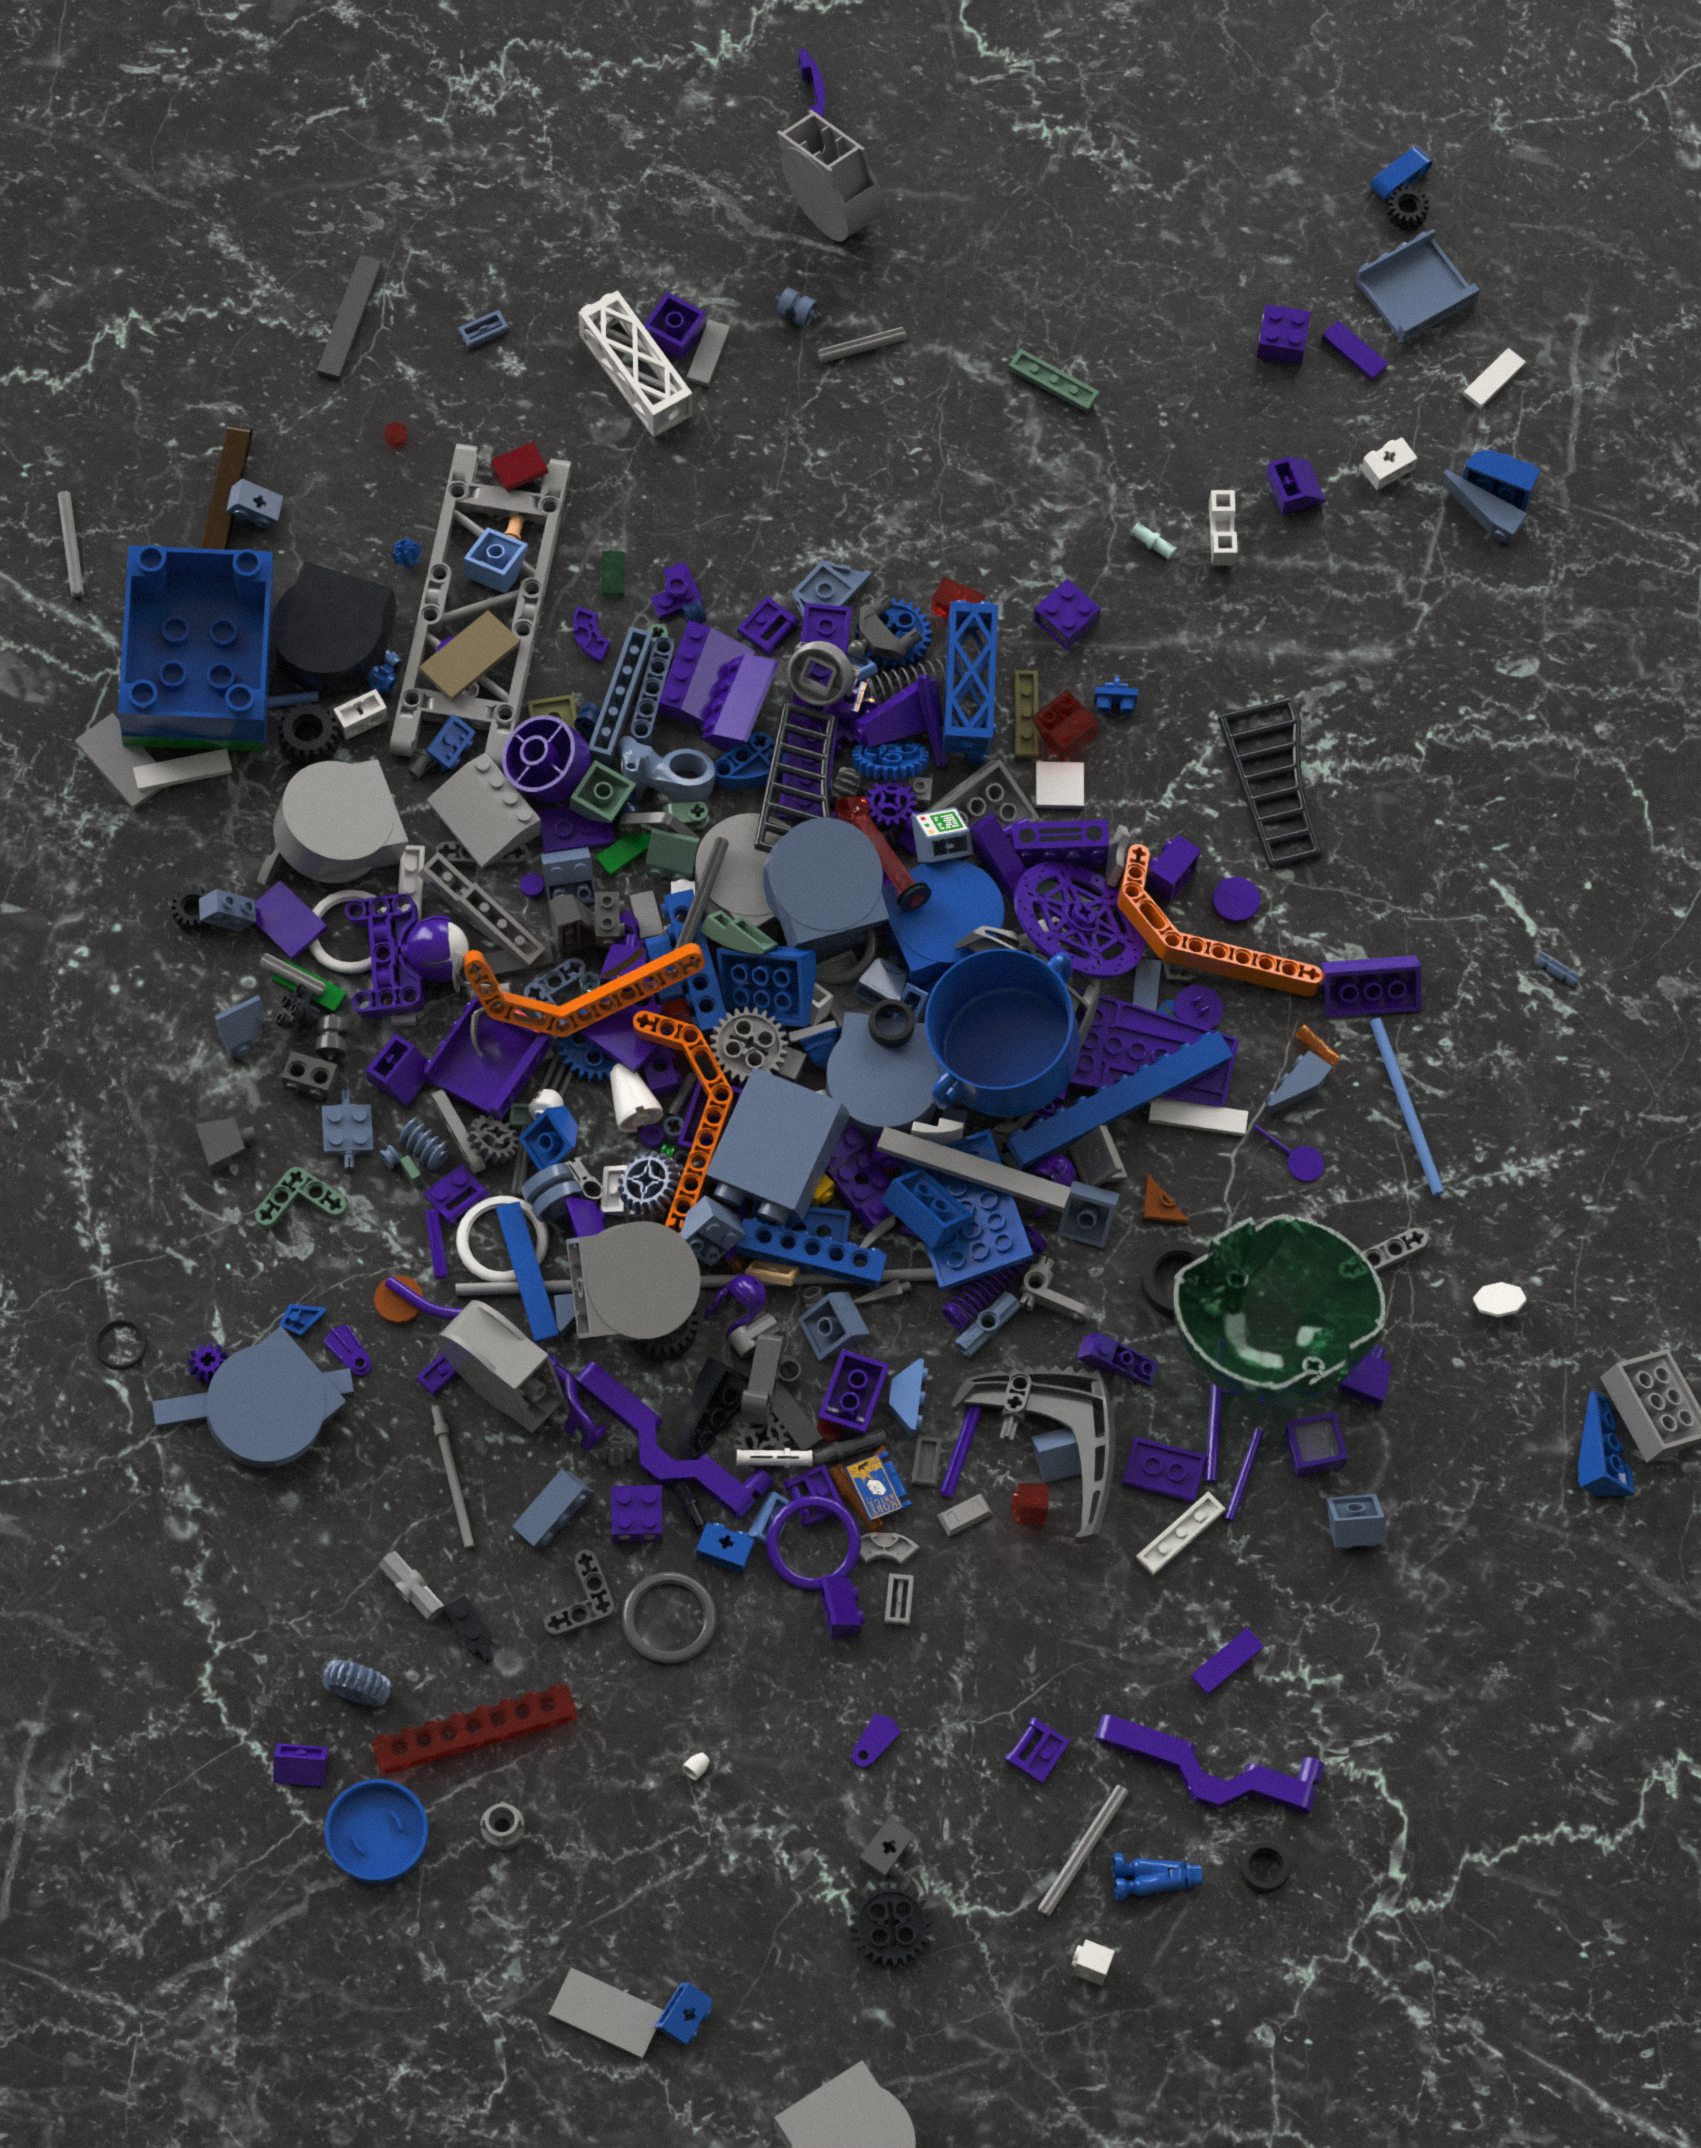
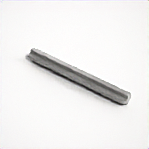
M64 491L58 493V502L70 591L72 597H81L84 595L72 502L70 492Z

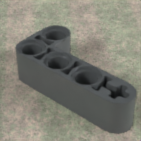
M762 1333L758 1335L748 1390H744L741 1402L744 1423L769 1425L784 1352V1336Z

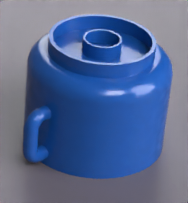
M984 950L958 961L943 974L932 990L925 1014L926 1035L940 1078L932 1088V1098L937 1108L947 1109L959 1100L967 1107L982 1114L995 1117H1016L1030 1114L1047 1106L1064 1091L1077 1068L1081 1043L1073 1004L1065 985L1073 973L1071 957L1067 953H1057L1045 963L1036 956L1019 950Z

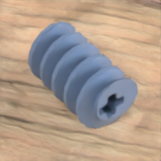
M414 1117L401 1130L399 1143L403 1146L406 1145L408 1151H413V1155L416 1158L420 1157V1161L423 1164H427L428 1169L435 1170L447 1160L452 1149L445 1151L447 1143L442 1142L438 1145L440 1137L435 1136L431 1139L433 1131L429 1129L424 1133L423 1130L426 1125L422 1123L416 1126L418 1118Z

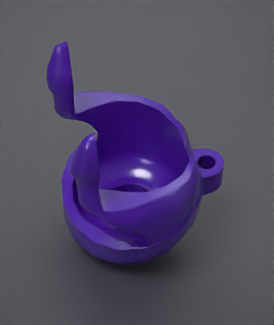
M1058 1153L1044 1156L1026 1172L1031 1175L1041 1174L1050 1176L1052 1182L1071 1187L1076 1176L1073 1164L1065 1156ZM1040 1205L1035 1217L1042 1216L1048 1207Z
M748 1274L739 1275L718 1291L712 1305L706 1309L705 1317L714 1314L720 1302L726 1296H735L741 1304L750 1309L749 1313L735 1321L728 1328L725 1338L727 1340L734 1330L749 1324L763 1309L766 1300V1289L756 1277Z

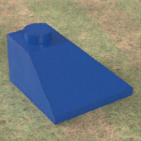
M566 1106L547 1108L518 1138L539 1171L549 1166L560 1163L575 1148L578 1124Z

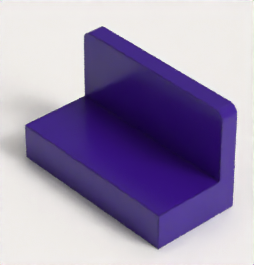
M277 1743L274 1754L273 1782L324 1786L328 1747Z

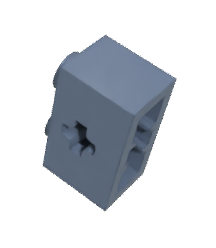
M241 479L231 488L226 511L233 513L237 518L254 522L258 527L268 528L279 519L283 496L245 479Z

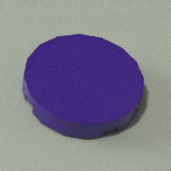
M1230 877L1218 883L1213 892L1212 904L1221 919L1238 924L1255 916L1259 909L1260 895L1258 889L1251 881L1241 877Z

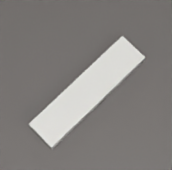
M227 749L133 767L138 791L230 774L232 773V767Z
M1157 1099L1151 1102L1148 1122L1245 1137L1248 1111Z
M1208 1491L1136 1556V1559L1154 1576L1219 1518L1226 1509Z

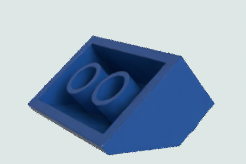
M923 1168L893 1179L881 1200L890 1212L898 1216L909 1229L913 1230L932 1249L947 1243L973 1217L970 1211Z

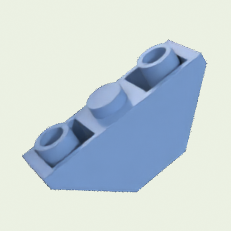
M924 1359L915 1361L895 1376L891 1382L888 1411L910 1437H915L916 1429L921 1430L923 1415L918 1414L919 1406H924L925 1391H921V1383H927L928 1368H923Z

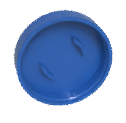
M372 1779L354 1784L337 1797L326 1818L325 1840L333 1862L346 1876L364 1884L382 1885L395 1882L416 1868L426 1852L429 1840V1827L421 1802L409 1789L390 1780Z

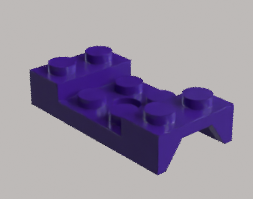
M852 1125L842 1132L825 1170V1174L834 1182L835 1188L870 1233L884 1220L894 1215L881 1202L892 1182L879 1164L872 1161V1155L866 1149L867 1141L857 1128ZM855 1176H862L866 1180V1185L857 1184Z

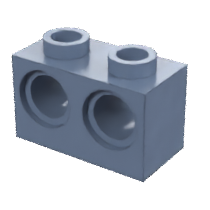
M216 889L199 898L200 921L238 932L256 922L255 900Z

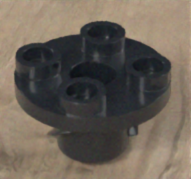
M301 983L291 995L288 993L284 995L280 1002L282 1009L275 1019V1024L284 1030L291 1028L296 1023L300 1024L303 1030L315 1026L318 1018H320V1010L317 1009L318 1005L310 1004L312 990Z

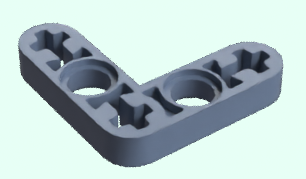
M579 958L568 959L528 984L524 990V997L530 998V992L532 991L534 993L540 992V1001L556 1005L552 998L585 977L586 968L584 962ZM572 966H574V968L580 967L578 974H576L575 972H571ZM553 977H557L562 983L559 987L553 988L549 986L548 981ZM532 1011L537 1019L543 1017L541 1013ZM564 1020L558 1021V1025L565 1023ZM550 1034L551 1038H552L556 1043H560V1042H561V1041H558V1040L556 1039L557 1036H554V1035H551V1034Z

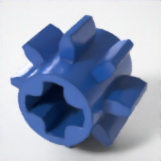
M407 538L394 545L395 552L392 553V557L396 564H403V567L407 568L420 561L419 554L422 553L418 542H411Z
M386 664L383 667L375 666L367 678V681L370 682V690L376 689L379 695L381 692L389 693L397 681V678L394 677V669Z

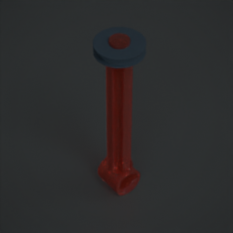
M863 796L839 798L835 807L837 817L842 821H848L860 829L871 840L879 854L882 868L901 893L898 896L897 905L903 912H912L921 908L930 899L931 889L925 882H914L868 816L869 804L866 798Z

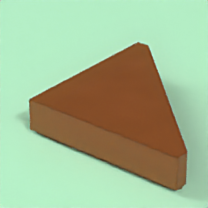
M1147 1175L1143 1220L1188 1225L1189 1218L1185 1217L1168 1194L1156 1184L1152 1176Z

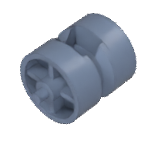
M790 287L785 289L781 297L777 296L775 299L778 301L775 313L787 320L793 318V323L803 328L809 325L812 318L817 319L818 317L815 314L818 301L806 295L801 297L800 292Z

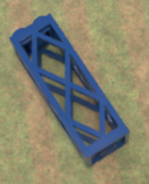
M957 600L950 604L947 627L942 752L990 754L993 740L998 605L991 602L983 601L978 604L969 603L966 600ZM976 630H980L982 632L983 636L988 642L986 646L983 644ZM970 635L981 651L973 664H971L962 649L963 644ZM957 653L968 670L966 674L955 657ZM987 667V682L985 688L979 676ZM955 668L959 677L961 678V681L953 691ZM974 683L977 685L978 689L980 690L982 696L985 699L984 704L982 703V701L980 700L979 696L973 688ZM968 692L979 709L970 723L959 706ZM954 711L957 713L964 727L959 726L957 720L952 714Z

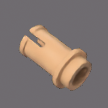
M516 514L511 515L507 531L504 534L521 541L520 533L525 521L524 518Z

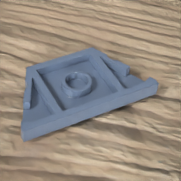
M822 560L792 591V598L802 618L804 617L805 602L844 607L872 577V572L869 570L864 572L852 570L851 566L835 565L833 562Z

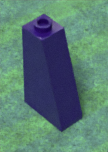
M930 678L940 725L943 726L937 680ZM916 682L855 721L856 729L854 733L859 744L872 747L927 731Z
M992 813L969 827L972 847L1008 900L1013 903L1016 885L1027 870Z

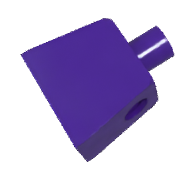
M1374 1344L1369 1354L1359 1351L1342 1377L1337 1391L1381 1408L1385 1399L1391 1370V1363L1383 1360L1386 1349Z

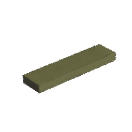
M1015 670V759H1039L1038 671Z

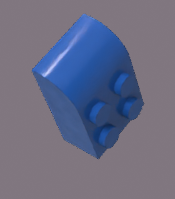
M1483 450L1469 458L1462 478L1525 512L1534 492L1540 468L1532 463L1514 459L1509 454Z

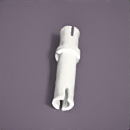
M784 1448V1451L737 1450L736 1464L737 1466L780 1465L784 1466V1468H789L790 1466H812V1450L790 1451V1448ZM751 1457H771V1458H751Z

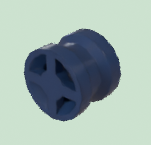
M700 600L694 601L691 605L685 604L681 606V612L686 625L689 620L696 623L707 621L706 613Z

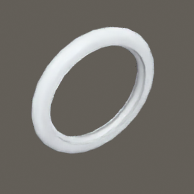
M360 890L339 891L320 901L312 911L321 919L325 912L336 904L377 896ZM386 907L380 908L377 912L383 914L386 911ZM318 939L309 946L312 955L328 969L350 974L372 969L371 956L358 962H342L328 955L321 947ZM389 953L382 954L380 960H385Z
M496 1196L478 1202L466 1212L457 1229L456 1246L463 1264L471 1273L490 1282L517 1281L514 1270L506 1272L493 1271L479 1264L473 1257L468 1243L471 1226L480 1215L488 1210L520 1201L523 1214L532 1221L536 1229L537 1245L534 1252L540 1266L549 1248L548 1227L546 1222H539L532 1212V1205L526 1201L512 1196Z

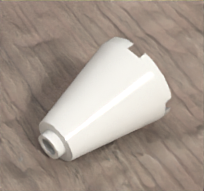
M620 1063L615 1065L610 1072L616 1124L620 1132L633 1133L638 1131V1126L657 1123L664 1115L662 1112L663 1108L637 1071L635 1073L631 1072Z

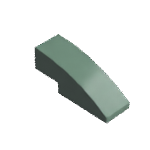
M721 910L706 916L700 932L712 940L742 952L764 954L777 948L778 943L741 916L733 920Z

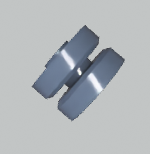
M558 1163L539 1171L521 1188V1193L526 1202L533 1204L532 1212L539 1222H549L567 1213L566 1197L584 1198V1191L578 1182L573 1181L574 1175L565 1163Z

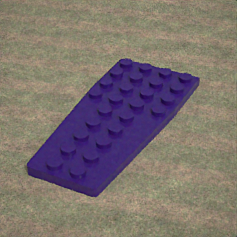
M1072 987L1083 998L1086 990ZM1099 994L1094 1019L1085 1042L1080 1049L1077 1068L1069 1084L1096 1090L1104 1085L1109 1088L1116 1084L1114 1081L1121 1076L1127 1074L1130 1077L1136 1074L1135 1070L1145 1064L1151 1066L1157 1063L1156 1059L1166 1053H1169L1171 1056L1177 1053V1049L1183 1044L1190 1042L1192 1045L1199 1041L1198 1038L1209 1031L1213 1034L1216 1031ZM1079 1006L1075 1013L1078 1029L1086 1014ZM1221 1033L1233 1054L1231 1060L1227 1064L1159 1099L1224 1107L1231 1081L1238 1040L1235 1037Z

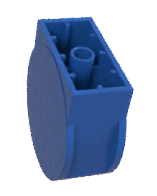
M946 859L936 862H925L909 871L902 880L885 885L881 889L889 919L881 927L894 956L898 957L901 961L900 969L907 974L906 983H910L917 988L940 979L958 961L975 953L968 948L959 951L954 950L955 945L972 931L981 926L1003 929L1004 902L999 888L986 872L966 861ZM917 882H925L932 892L930 899L915 911L903 912L897 905L898 896L908 886ZM986 933V934H988V935H990V936H992V937H995V938L1001 940V937H999V936Z

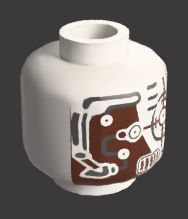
M552 1089L539 1090L529 1104V1114L535 1121L547 1108L564 1106L563 1099L559 1093Z

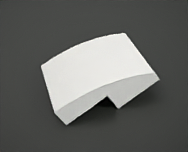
M940 1118L937 1127L914 1121L911 1135L945 1145L962 1139L964 1123Z
M628 1166L604 1167L602 1184L604 1193L601 1197L603 1213L612 1216L646 1217L642 1214L637 1215L632 1210H629L620 1199L621 1194L617 1188L621 1185L618 1183V1179L624 1177L621 1170H627ZM635 1189L636 1198L641 1199L642 1194L640 1190Z

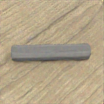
M265 953L260 960L262 967L296 985L304 984L317 996H322L326 990L325 983L268 953Z

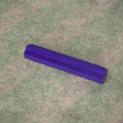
M429 1209L425 1212L434 1277L440 1280L447 1278L448 1273L439 1213L437 1209Z

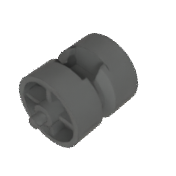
M336 1014L318 1018L317 1033L321 1036L316 1038V1055L327 1058L329 1061L340 1059L347 1055V1042L343 1040L348 1036L349 1021L347 1019L336 1016Z

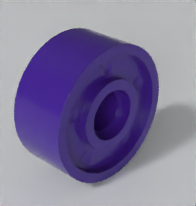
M549 715L532 717L516 727L507 739L502 755L503 770L509 782L531 799L545 804L557 803L572 796L590 769L591 764L590 749L583 736L561 719Z

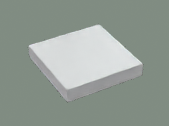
M1036 762V808L1084 809V763Z

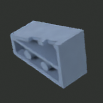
M561 1469L512 1527L534 1547L546 1546L553 1539V1534L560 1527L564 1526L570 1517L595 1492L574 1473Z

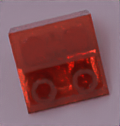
M1067 689L1032 716V720L1046 746L1061 761L1095 736L1098 730L1099 721Z

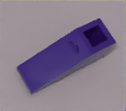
M1100 1332L1083 1337L1076 1358L1095 1369L1147 1386H1152L1159 1365L1158 1362Z

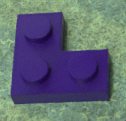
M686 562L663 569L666 580L673 575L685 577L688 581L689 590L684 598L678 600L668 597L666 592L651 596L650 601L659 620L681 613L682 605H691L696 600H700L703 605V600Z

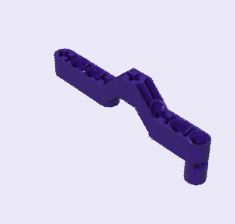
M590 1361L575 1377L577 1386L585 1394L638 1436L640 1470L657 1485H675L683 1480H686L688 1484H696L733 1516L741 1519L756 1503L754 1497H761L774 1483L773 1479L764 1470L757 1467L747 1480L741 1484L704 1454L698 1460L675 1461L657 1446L656 1430L663 1421L653 1410L594 1362Z
M1102 1715L1094 1738L1095 1741L1102 1745L1177 1770L1193 1802L1216 1810L1251 1795L1301 1813H1310L1317 1790L1312 1785H1319L1325 1768V1764L1320 1760L1304 1757L1298 1776L1294 1778L1259 1765L1248 1764L1245 1773L1226 1781L1202 1772L1194 1756L1196 1746L1191 1742L1112 1715Z

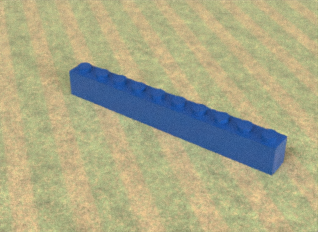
M1209 1031L1198 1038V1042L1192 1045L1188 1042L1177 1049V1053L1171 1056L1169 1053H1166L1156 1059L1157 1063L1151 1066L1145 1064L1136 1069V1074L1130 1077L1126 1074L1114 1081L1116 1084L1108 1088L1104 1085L1094 1091L1095 1095L1089 1098L1083 1096L1073 1102L1074 1106L1065 1109V1107L1057 1109L1052 1113L1051 1118L1047 1120L1040 1118L1031 1124V1128L1025 1131L1021 1128L1010 1134L1011 1138L1006 1146L1019 1169L1022 1170L1039 1161L1044 1156L1055 1153L1080 1140L1099 1125L1107 1126L1227 1064L1233 1057V1054L1221 1033L1217 1031L1211 1034Z

